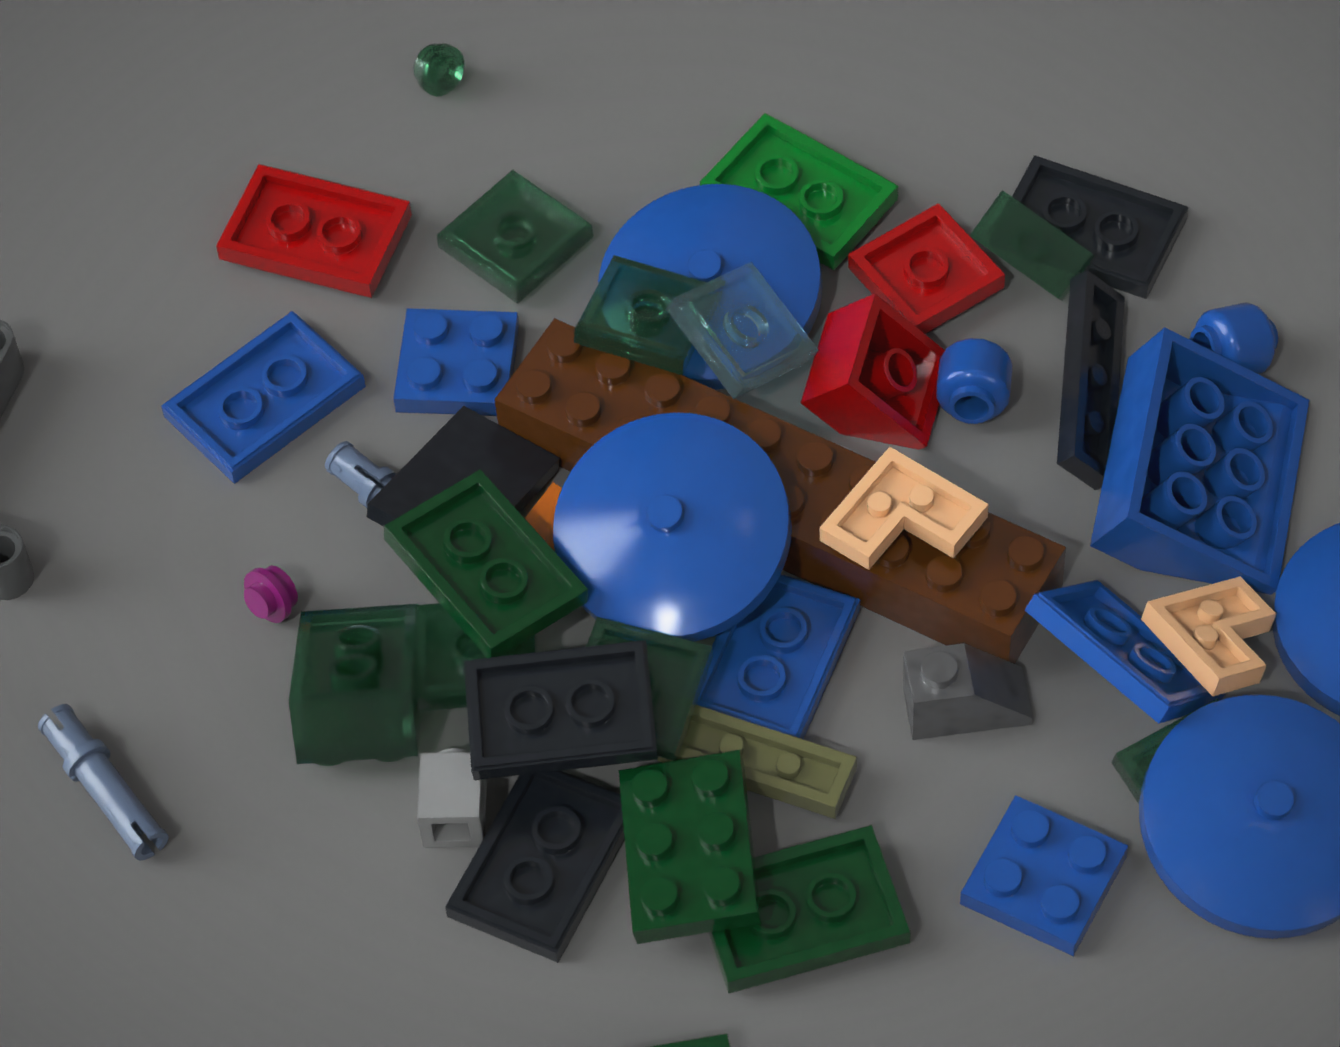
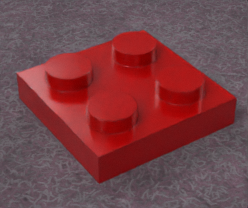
M939 203L848 254V268L871 294H877L924 334L1002 290L1005 285L1004 272Z

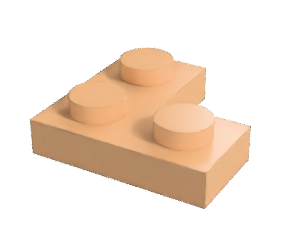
M889 447L820 526V541L870 570L904 529L954 558L988 518L989 504Z
M1240 576L1147 601L1141 620L1214 697L1260 683L1267 665L1242 639L1270 632L1276 613Z

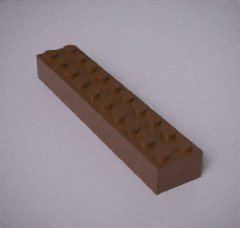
M556 318L553 319L494 399L499 425L560 458L558 466L570 472L579 459L602 437L616 428L643 417L664 413H693L712 417L736 427L754 440L768 455L778 471L789 500L792 534L783 570L814 585L860 599V606L946 646L965 643L1015 664L1039 625V622L1025 611L1033 595L1063 586L1066 547L989 512L988 518L954 558L904 529L870 570L864 568L821 542L820 526L876 463L875 461Z

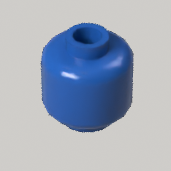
M1245 302L1204 312L1196 322L1189 340L1257 374H1261L1266 371L1273 361L1275 349L1278 345V332L1274 323L1258 306Z
M977 338L960 340L947 347L939 361L936 397L941 408L957 420L968 424L983 423L1000 415L1010 401L1013 364L1008 353L996 343Z

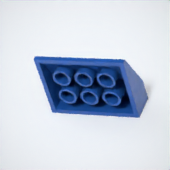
M1164 327L1128 357L1090 546L1142 571L1211 584L1241 576L1255 592L1270 595L1275 593L1281 575L1309 399Z

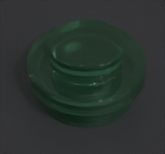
M447 43L430 44L423 48L414 62V75L422 90L432 96H443L451 92L458 85L464 73L465 62L463 54L459 49Z

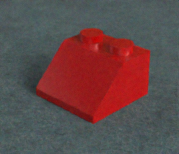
M874 293L828 313L800 403L841 435L917 450L923 449L928 445L939 406L936 397L939 361L945 350Z

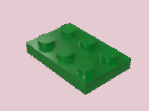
M764 113L700 181V185L728 184L750 188L762 192L785 205L801 220L810 233L816 246L820 263L832 270L839 266L898 200V185L767 113Z

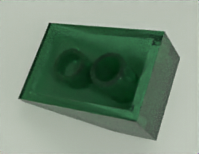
M418 603L301 611L288 700L297 764L315 763L320 766H335L344 761L376 759L381 762H395L404 757L418 756L421 726Z

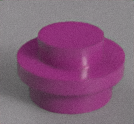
M271 565L265 569L255 568L247 573L244 578V600L255 616L272 623H280L290 616L292 607L298 601V593L293 581L286 572L277 566Z

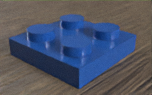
M407 308L393 398L395 411L402 413L455 415L463 406H466L482 416H497L494 399L514 372L519 333L518 312Z
M1015 795L962 889L960 904L1074 956L1127 858L1128 845Z

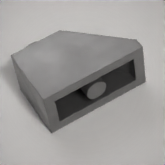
M965 643L904 651L903 692L912 740L1032 725L1033 717L1021 666Z

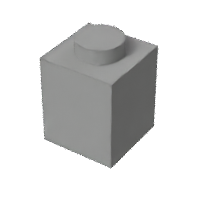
M447 748L438 753H420L417 820L423 848L479 847L485 837L487 779H473L470 752L464 749Z

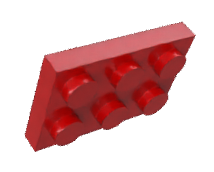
M258 164L216 248L219 259L372 298L412 216L410 201Z

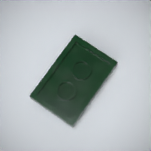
M481 469L384 525V540L487 658L501 656L587 603L588 588Z
M740 750L619 770L632 933L637 944L762 924L744 761Z
M872 825L754 857L762 924L709 932L729 994L910 943V929Z

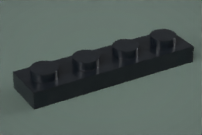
M1086 270L1070 279L1057 465L1094 490L1102 488L1118 409L1125 297Z

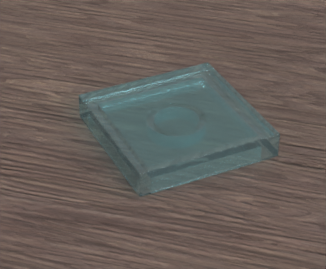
M752 262L675 297L666 308L733 399L809 362L819 351Z

